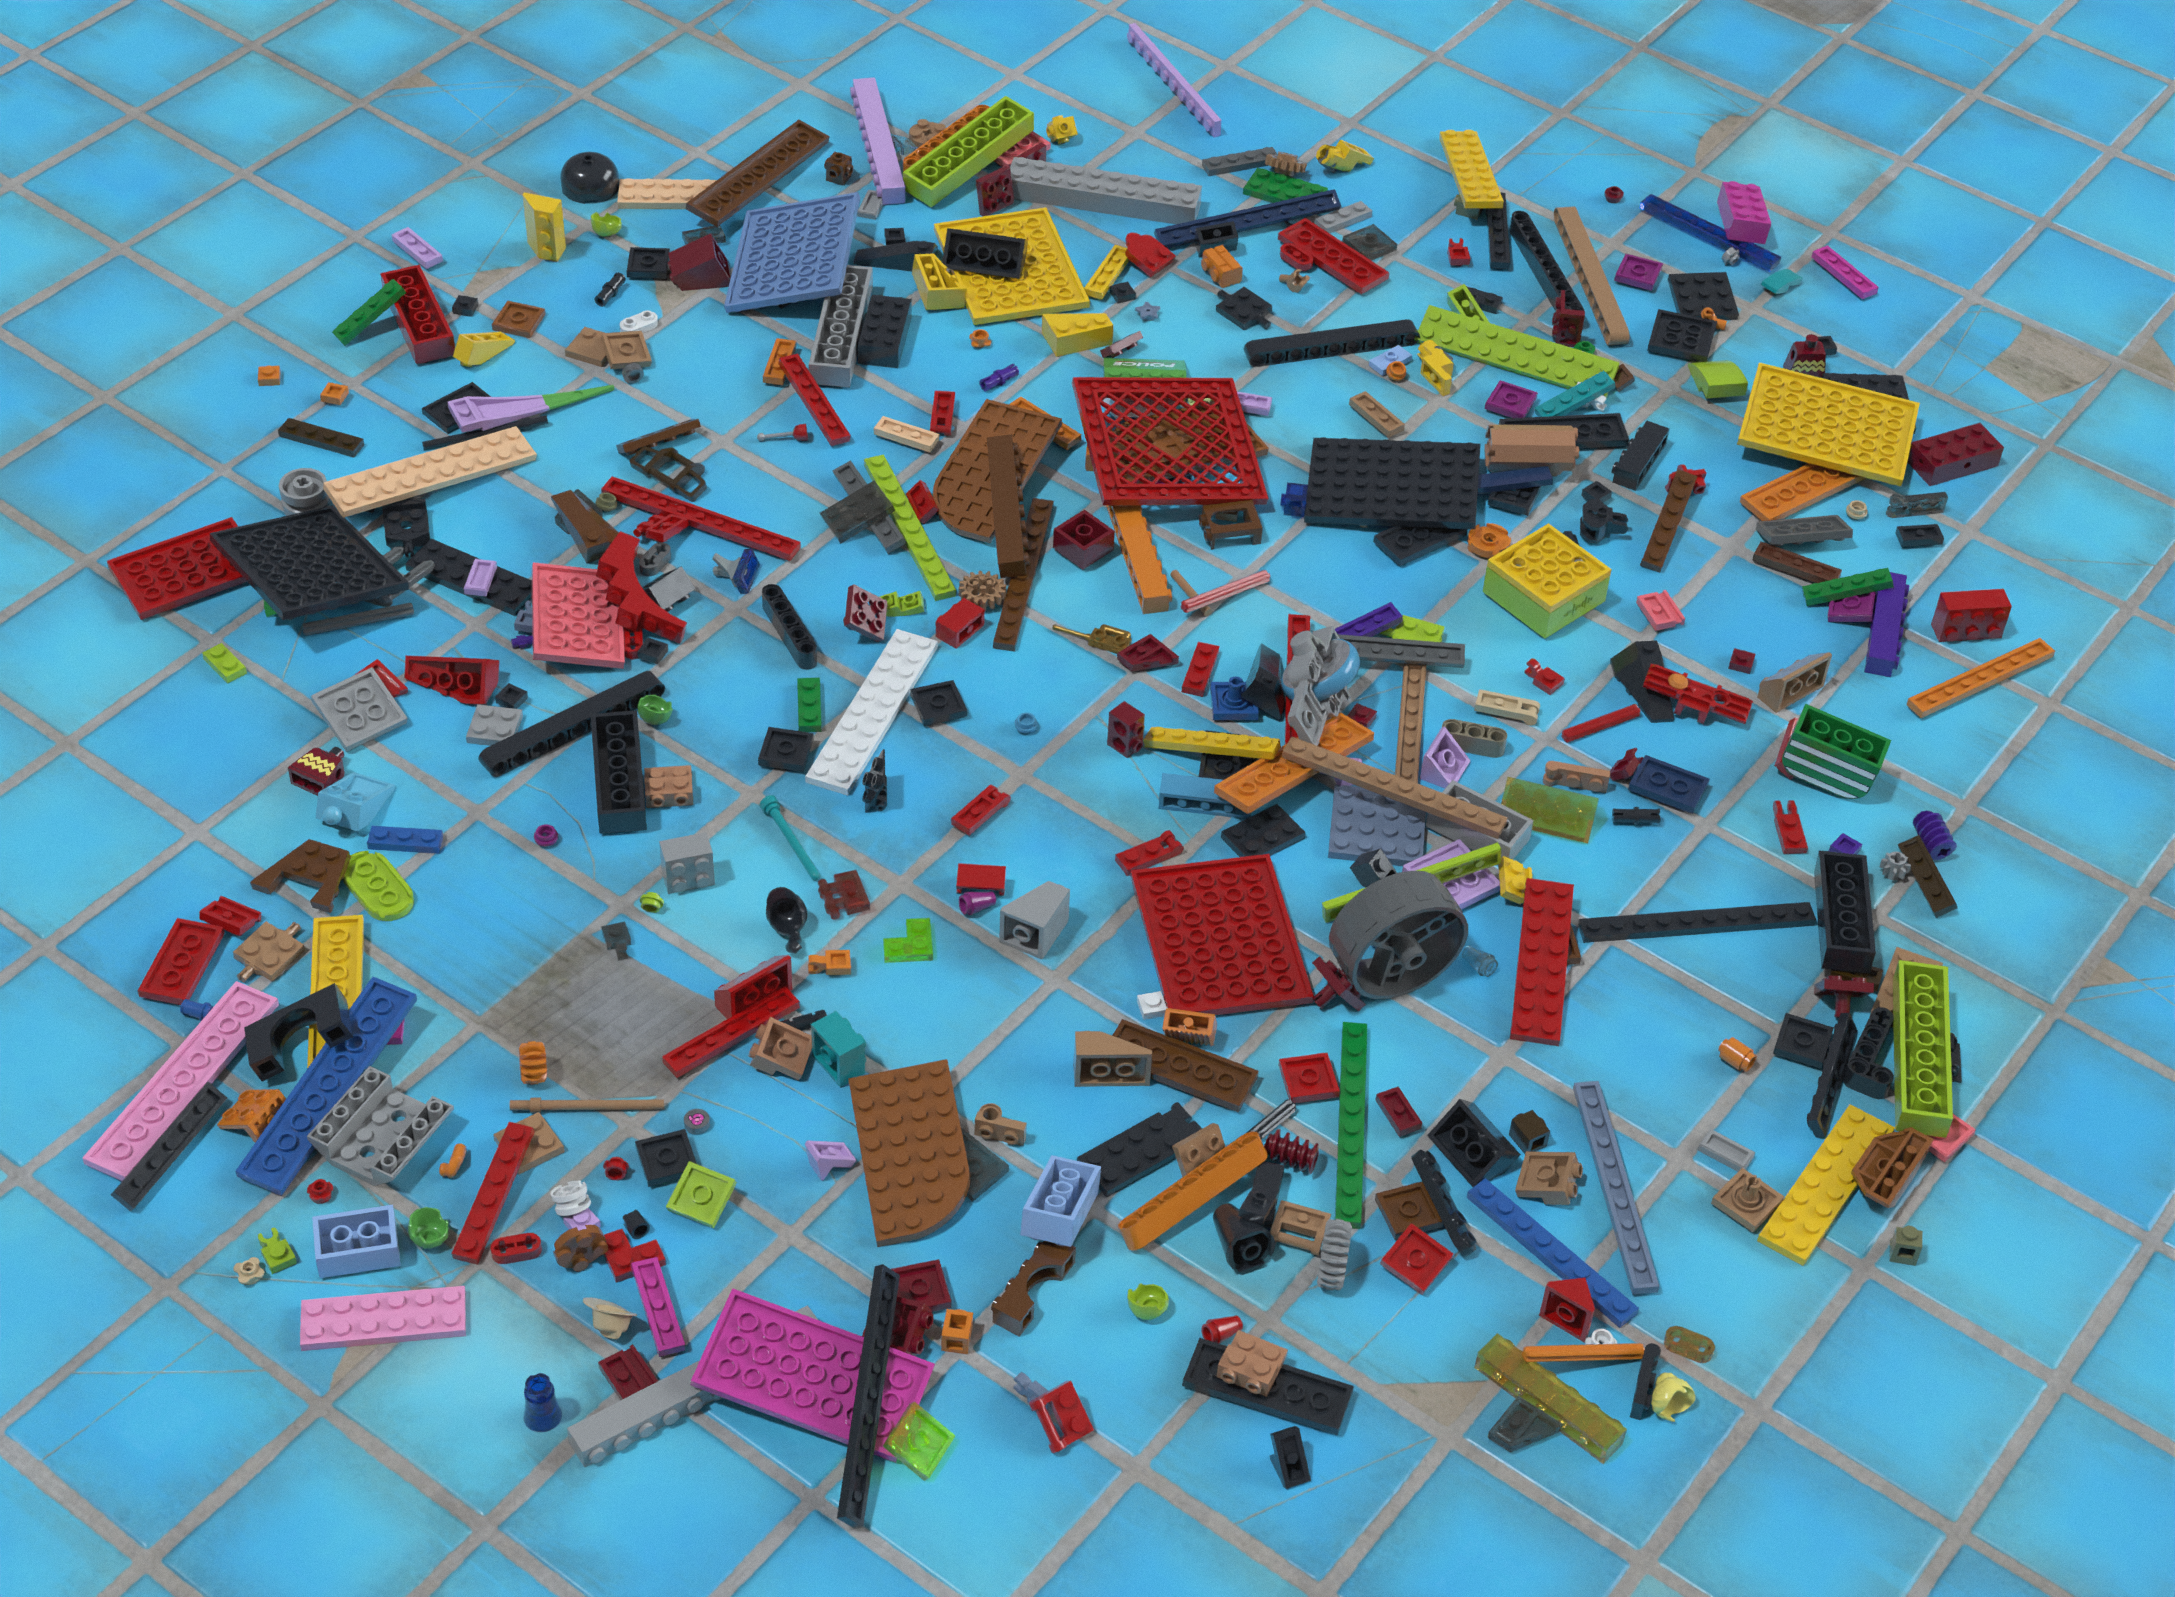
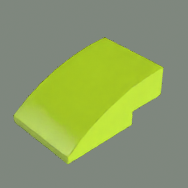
M1732 361L1688 363L1689 371L1698 391L1704 392L1706 398L1746 395L1748 381L1740 368Z

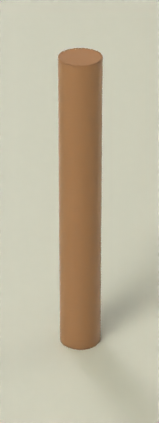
M1177 570L1171 572L1170 576L1189 598L1198 595ZM1208 605L1199 608L1205 616H1209L1212 613Z

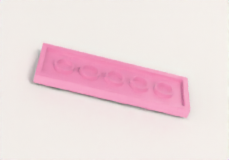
M465 1286L301 1300V1351L466 1336Z

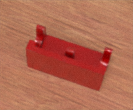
M958 863L957 893H962V888L999 890V896H1004L1006 866Z

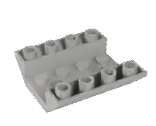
M369 1066L307 1135V1139L332 1166L373 1186H377L395 1179L454 1110V1106L434 1096L424 1104L393 1089L390 1075ZM395 1117H405L403 1121H393ZM366 1152L375 1153L373 1156L362 1157Z

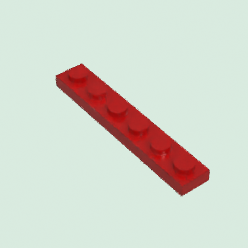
M793 354L779 358V366L829 444L834 446L850 442L851 435L800 356Z
M784 986L663 1055L662 1062L678 1078L755 1034L761 1024L766 1025L770 1017L779 1020L800 1008V1001Z
M508 1122L452 1251L453 1259L478 1265L535 1133L533 1127Z

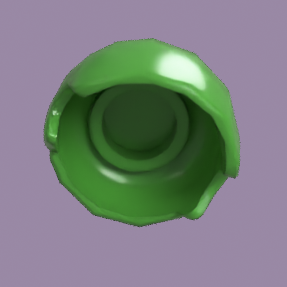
M646 695L640 698L638 703L639 716L644 722L651 725H661L667 722L673 711L672 703L670 701L666 702L657 695Z
M424 1207L416 1209L410 1215L408 1233L410 1239L417 1246L424 1249H432L440 1246L448 1238V1221L443 1220L438 1209Z

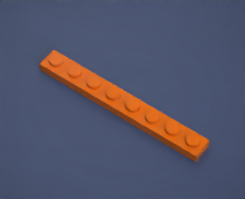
M2038 638L1908 698L1906 705L1920 718H1923L2052 658L2055 650L2044 640Z

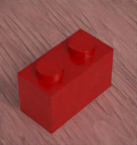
M963 598L945 614L937 618L935 622L936 637L957 649L984 626L985 609Z

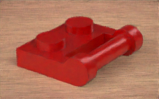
M1065 1381L1029 1402L1031 1410L1036 1412L1049 1439L1050 1444L1048 1446L1052 1453L1061 1451L1067 1445L1094 1430L1071 1381ZM1047 1403L1050 1404L1064 1434L1062 1437H1059L1045 1407Z

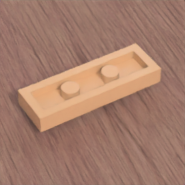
M885 416L874 427V435L929 453L939 442V434Z

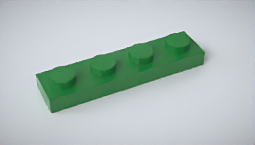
M392 279L360 308L355 310L345 321L340 323L332 333L346 346L407 292Z
M1883 568L1802 586V592L1806 605L1811 606L1893 588L1894 586L1889 569Z

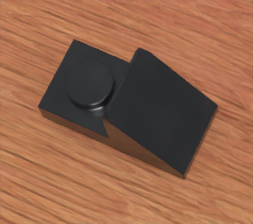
M1293 1426L1271 1433L1274 1454L1270 1455V1460L1283 1487L1287 1489L1311 1481L1299 1428Z

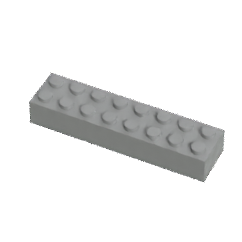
M847 265L842 293L834 297L827 296L824 299L809 361V372L818 385L850 387L858 354V342L873 288V267Z

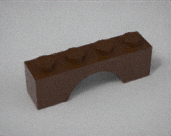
M1039 1241L1032 1257L1022 1263L1019 1274L1008 1281L1001 1297L997 1296L991 1306L993 1311L992 1323L1020 1337L1034 1318V1302L1028 1295L1029 1290L1042 1281H1062L1075 1264L1076 1247L1059 1246L1052 1242Z

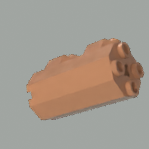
M1488 425L1485 438L1489 439L1484 448L1485 465L1492 473L1548 466L1551 475L1558 476L1563 471L1574 469L1575 459L1579 458V447L1575 445V440L1578 438V429L1572 426Z

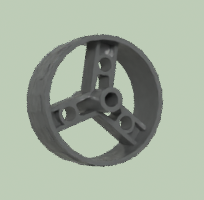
M1425 871L1399 872L1369 885L1344 906L1332 924L1329 934V946L1347 979L1360 994L1372 999H1389L1411 993L1442 974L1462 951L1468 937V923L1461 908L1447 887L1445 888L1435 875ZM1370 945L1376 947L1373 958L1361 959Z

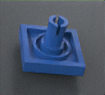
M1235 676L1231 677L1229 682H1210L1213 720H1258V707L1241 697L1246 683L1243 682V679Z

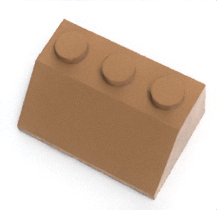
M1826 652L1808 655L1801 660H1796L1787 668L1780 669L1776 674L1764 678L1759 684L1760 688L1757 698L1777 713L1822 688L1832 654Z

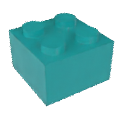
M834 1011L811 1024L812 1056L840 1088L849 1083L848 1078L865 1075L866 1042L861 1034H857L852 1029L847 1018H842L837 1011Z

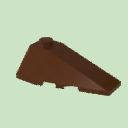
M572 490L551 496L553 504L586 564L599 560L618 535V531Z

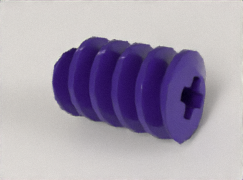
M1926 810L1921 811L1914 817L1913 826L1934 861L1944 859L1956 850L1957 844L1953 841V836L1946 827L1941 814Z

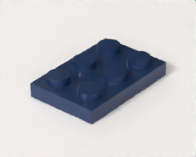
M1645 755L1629 783L1628 790L1693 814L1709 785L1710 778Z

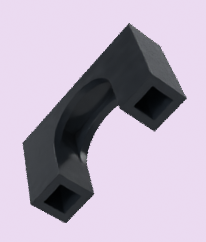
M335 983L244 1027L249 1066L262 1082L285 1071L282 1055L283 1047L287 1040L303 1027L317 1024L318 1032L330 1048L353 1038L347 999Z

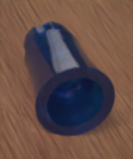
M543 1373L530 1375L526 1379L524 1389V1423L532 1431L547 1432L554 1429L560 1423L562 1410L557 1402L555 1389L550 1382L549 1376Z

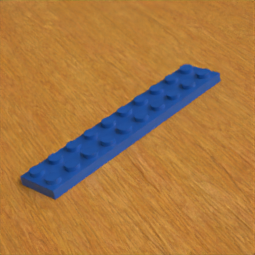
M372 976L349 1009L353 1038L332 1048L325 1043L235 1171L237 1177L280 1196L284 1194L315 1149L308 1141L307 1135L365 1070L373 1065L416 1003V994Z

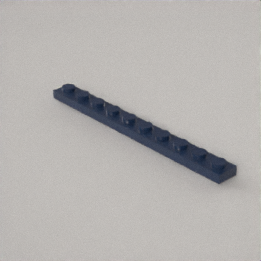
M1333 189L1155 229L1154 235L1156 240L1162 245L1170 248L1194 242L1195 230L1199 227L1234 221L1237 232L1339 210L1341 203L1336 190Z

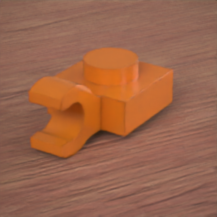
M825 950V956H808L809 974H818L826 969V975H851L850 950Z

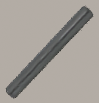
M405 603L303 623L302 629L304 635L308 636L410 616L414 614V608L412 603Z

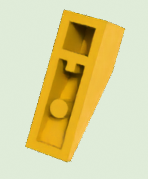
M502 332L459 334L453 357L466 367L480 365L513 345L515 340Z

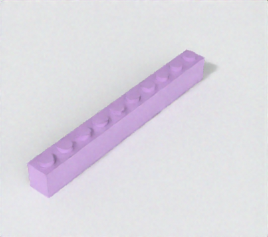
M875 77L853 79V87H850V97L853 98V108L858 120L859 131H861L862 142H864L865 153H867L868 164H870V172L873 175V183L876 186L877 198H882L883 205L905 203V185Z

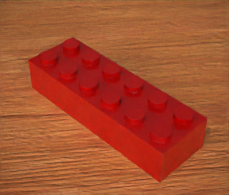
M420 264L380 273L382 288L386 283L394 279L407 292L390 309L415 363H426L453 356L455 351L454 335Z

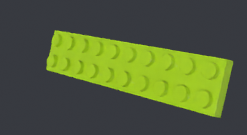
M1432 305L1428 306L1418 329L1420 339L1415 336V340L1419 344L1427 340H1433L1445 352L1566 389H1570L1576 386L1578 382H1583L1602 371H1605L1614 380L1619 368V362ZM1609 392L1603 394V396L1607 398Z

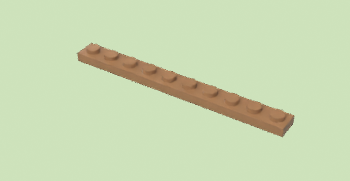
M1295 737L1290 738L1282 752V758L1496 839L1499 838L1507 823L1508 817Z

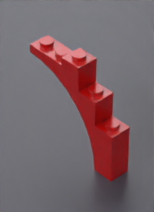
M620 531L600 558L596 577L610 582L605 600L619 605L615 624L634 632L641 626L645 630L680 644L684 638L687 622L665 611L646 594L636 577L633 563L637 556L640 539Z

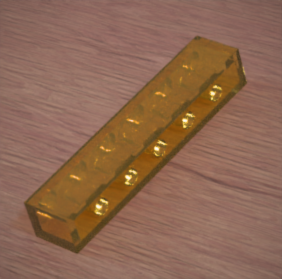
M1497 1333L1477 1353L1475 1369L1602 1464L1623 1445L1627 1429L1623 1427L1620 1421L1611 1418L1597 1404L1588 1401L1575 1388L1561 1381L1552 1371L1545 1369L1537 1362H1525L1522 1357V1351L1515 1347L1510 1340L1503 1338Z

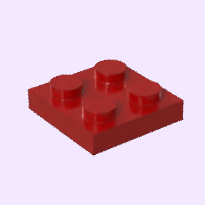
M1328 1053L1279 1059L1278 1066L1288 1098L1293 1103L1339 1097L1340 1090Z
M1411 1223L1381 1259L1380 1265L1423 1295L1454 1254Z

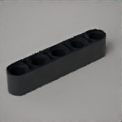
M776 584L764 586L762 588V607L797 665L805 670L814 668L817 665V646L781 587Z

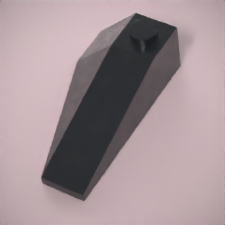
M910 241L859 249L856 252L854 265L912 272L914 254H935L937 256L938 246L927 241Z
M1657 640L1635 641L1610 658L1614 677L1618 682L1621 681L1625 685L1629 696L1633 695L1637 700V706L1651 723L1673 722L1674 716L1670 697L1642 687L1651 664L1664 667L1663 657Z
M1260 644L1241 697L1278 720L1281 718L1285 707V695L1281 685L1282 668L1280 654L1264 644Z

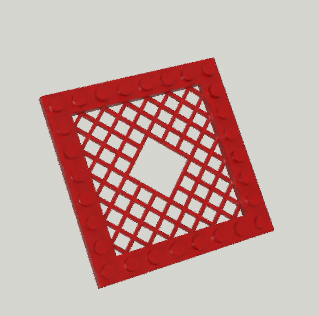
M1073 377L1072 387L1103 506L1211 505L1253 500L1254 505L1267 504L1269 498L1233 378ZM1105 398H1110L1115 402L1112 405H1109L1103 400ZM1125 398H1130L1135 402L1132 405H1129L1123 400ZM1145 398H1150L1151 400L1155 401V403L1153 405H1149L1143 400ZM1165 398H1170L1171 400L1175 401V403L1171 406L1163 400ZM1185 398H1190L1191 400L1195 401V403L1191 406L1183 400ZM1210 398L1215 403L1211 406L1203 400ZM1139 404L1147 409L1144 413L1136 409ZM1159 404L1167 409L1164 413L1156 409ZM1179 404L1187 409L1184 413L1176 409ZM1121 405L1127 410L1122 413L1115 409V407ZM1198 405H1201L1207 410L1204 413H1202L1201 411L1197 410L1196 407ZM1101 406L1107 409V410L1104 411L1103 413H1102ZM1112 412L1119 417L1114 421L1107 415ZM1132 412L1139 416V418L1133 420L1127 415ZM1152 412L1159 416V418L1155 421L1147 415ZM1172 412L1179 416V418L1175 421L1167 415ZM1192 412L1199 416V418L1195 421L1187 415ZM1212 412L1219 416V418L1215 421L1207 415ZM1144 419L1151 425L1146 428L1139 423ZM1163 419L1196 439L1176 459L1143 439ZM1184 419L1192 425L1186 428L1180 422ZM1204 419L1212 425L1206 428L1200 422ZM1125 420L1131 425L1126 428L1119 424V422ZM1105 421L1108 422L1109 424H1111V425L1108 426L1107 428H1106ZM1114 427L1122 431L1119 436L1111 431ZM1136 427L1143 431V433L1138 436L1131 430ZM1195 427L1203 431L1200 436L1192 431ZM1215 427L1223 431L1220 436L1212 431ZM1208 434L1216 440L1211 443L1204 439V437ZM1129 435L1135 440L1132 443H1129L1128 441L1124 440L1123 437ZM1109 436L1115 439L1111 444ZM1120 442L1127 448L1122 451L1115 447V445ZM1140 442L1147 448L1142 451L1135 445ZM1199 442H1201L1202 444L1206 445L1208 448H1207L1205 451H1203L1202 449L1198 448L1196 445H1197ZM1221 442L1228 448L1223 451L1216 445ZM1132 450L1139 454V456L1134 459L1127 453ZM1153 450L1159 456L1155 459L1147 453ZM1191 450H1194L1195 452L1200 454V456L1194 458L1188 453ZM1211 450H1214L1215 452L1219 453L1220 456L1216 459L1208 453ZM1113 452L1118 454V456L1115 459ZM1123 457L1131 463L1125 466L1119 460ZM1144 457L1152 463L1146 466L1139 461ZM1164 457L1172 463L1166 466L1160 460ZM1184 457L1192 463L1187 466L1180 462V460ZM1204 457L1212 462L1209 466L1201 462ZM1225 457L1233 463L1227 466L1221 460ZM1136 465L1143 471L1138 474L1131 470V468ZM1156 465L1164 471L1158 474L1152 468ZM1177 465L1184 471L1179 474L1172 468ZM1197 465L1204 469V471L1199 474L1192 468ZM1218 465L1224 471L1220 474L1212 468ZM1117 467L1123 470V471H1122L1121 473H1119V474H1118V471H1117ZM1208 472L1217 477L1213 482L1204 477ZM1128 473L1135 479L1130 482L1123 478V476ZM1146 473H1149L1150 475L1155 477V479L1151 482L1143 476ZM1169 473L1176 477V479L1171 482L1164 476ZM1187 473H1190L1191 475L1195 476L1196 479L1192 482L1184 476ZM1231 473L1237 478L1231 481L1225 475ZM1160 480L1161 482H1163V483H1165V484H1156V483Z

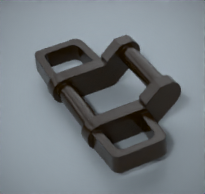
M644 446L629 461L633 469L647 477L657 479L669 486L670 490L691 502H694L707 489L705 480L700 477L705 471V466L700 463H694L680 455L672 447L658 451ZM644 456H652L653 458L645 466L638 463ZM676 461L685 468L672 479L658 471L666 462ZM693 478L699 485L692 492L684 490L683 487Z

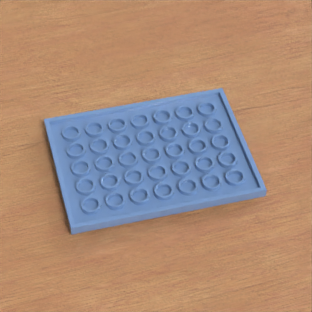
M854 192L748 210L724 304L726 313L840 295L842 293L860 203L859 193Z

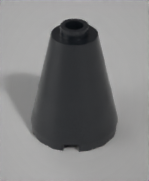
M1223 1204L1215 1210L1213 1222L1227 1263L1232 1269H1237L1241 1273L1252 1272L1265 1264L1263 1260L1268 1254L1272 1256L1276 1243L1273 1235L1259 1223L1239 1217V1209L1233 1204Z

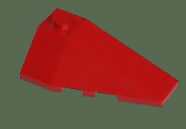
M405 655L404 678L454 698L461 703L486 705L498 684L499 660Z

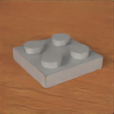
M477 704L466 735L467 743L491 746L516 734L523 718L522 710Z

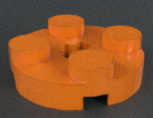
M1487 523L1486 526L1480 527L1479 524L1476 525L1475 529L1469 531L1467 540L1468 550L1471 553L1490 559L1510 547L1511 537L1509 538L1508 531L1500 525Z

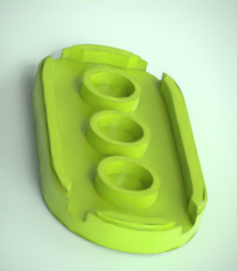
M360 851L350 855L351 859L342 881L371 917L380 921H393L404 917L411 911L414 905L412 889L384 855L377 852L375 854L369 853V851Z

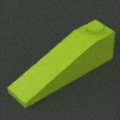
M1465 284L1447 292V304L1452 312L1490 323Z

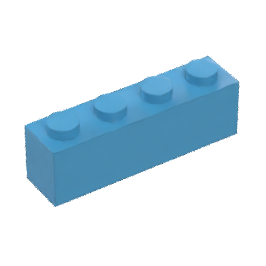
M1162 773L1158 809L1243 819L1251 817V813L1243 812L1214 793V786L1223 781L1221 779Z

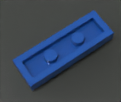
M371 826L367 847L371 850L439 854L443 840V830Z

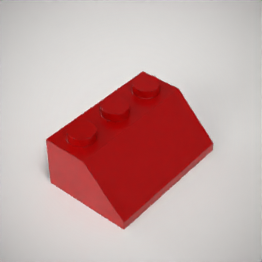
M789 955L774 956L767 961L761 962L748 972L740 974L727 984L721 985L718 989L714 990L715 1007L728 1019L784 986L789 991L793 990L791 957Z

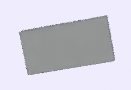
M868 190L858 209L857 217L876 220L883 206L882 198H877L876 191Z
M1712 1129L1708 1131L1697 1149L1737 1172L1741 1168L1746 1170L1756 1153Z

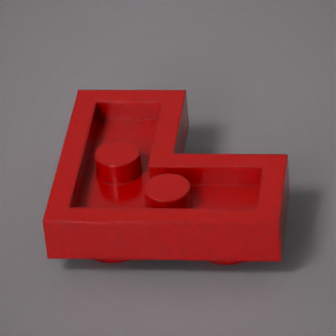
M623 1229L604 1234L608 1251L603 1255L616 1283L634 1277L631 1263L657 1257L660 1267L666 1265V1259L657 1239L631 1248Z

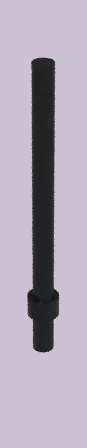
M547 416L532 419L530 417L521 418V421L503 424L484 431L480 429L423 441L422 445L424 450L464 442L515 426L519 430H531L532 427L548 424Z

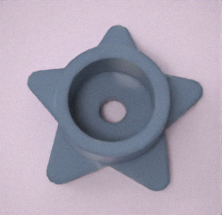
M1145 302L1143 306L1135 307V311L1140 313V318L1144 321H1152L1158 318L1157 312L1160 310V306H1152L1149 302Z

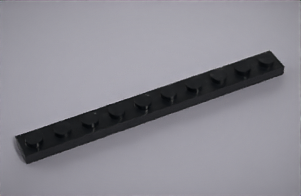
M1810 902L1582 918L1579 919L1578 927L1583 943L1805 927L1814 926L1816 918Z
M884 1264L874 1268L837 1519L854 1529L864 1526L900 1279L899 1274Z

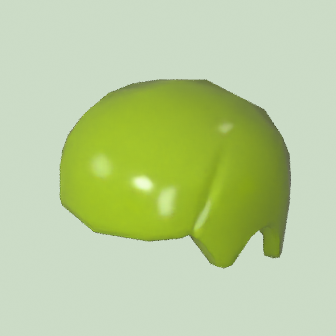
M598 212L591 215L592 229L599 236H612L622 228L621 218L618 216L610 215L608 212L603 217H600Z
M1140 1283L1134 1291L1132 1289L1128 1290V1306L1134 1316L1138 1318L1152 1320L1162 1315L1168 1308V1294L1161 1286L1155 1284L1143 1285Z

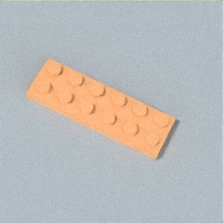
M620 179L617 201L618 209H686L688 201L717 180Z

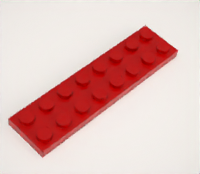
M1526 878L1510 1039L1559 1046L1574 884Z

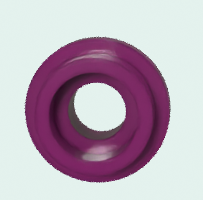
M544 824L536 829L534 840L540 846H551L558 840V833L553 826Z

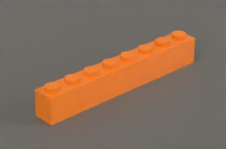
M1106 505L1142 613L1150 614L1168 611L1169 602H1172L1171 589H1167V578L1165 574H1162L1161 561L1157 560L1156 546L1152 545L1151 532L1147 531L1146 518L1142 517L1141 505Z

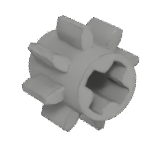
M1900 852L1886 853L1885 858L1881 859L1879 866L1884 869L1882 875H1885L1890 880L1904 879L1905 874L1909 873L1911 867L1907 863L1908 857Z

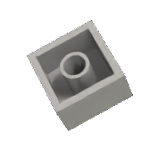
M707 832L659 841L662 876L668 894L715 885L713 852Z

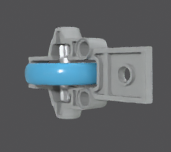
M1333 626L1313 631V633L1302 631L1295 635L1290 642L1294 656L1285 668L1281 678L1282 689L1285 695L1292 701L1287 717L1289 725L1295 729L1300 740L1316 746L1319 744L1326 719L1338 716L1339 711L1350 703L1347 685L1355 677L1360 666V657L1357 649L1350 642L1340 639Z

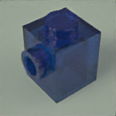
M1287 482L1286 494H1281L1280 506H1284V515L1304 517L1308 492L1307 484Z

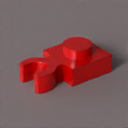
M1462 238L1459 239V243H1454L1452 239H1449L1447 254L1450 265H1470L1468 247H1463L1464 240Z

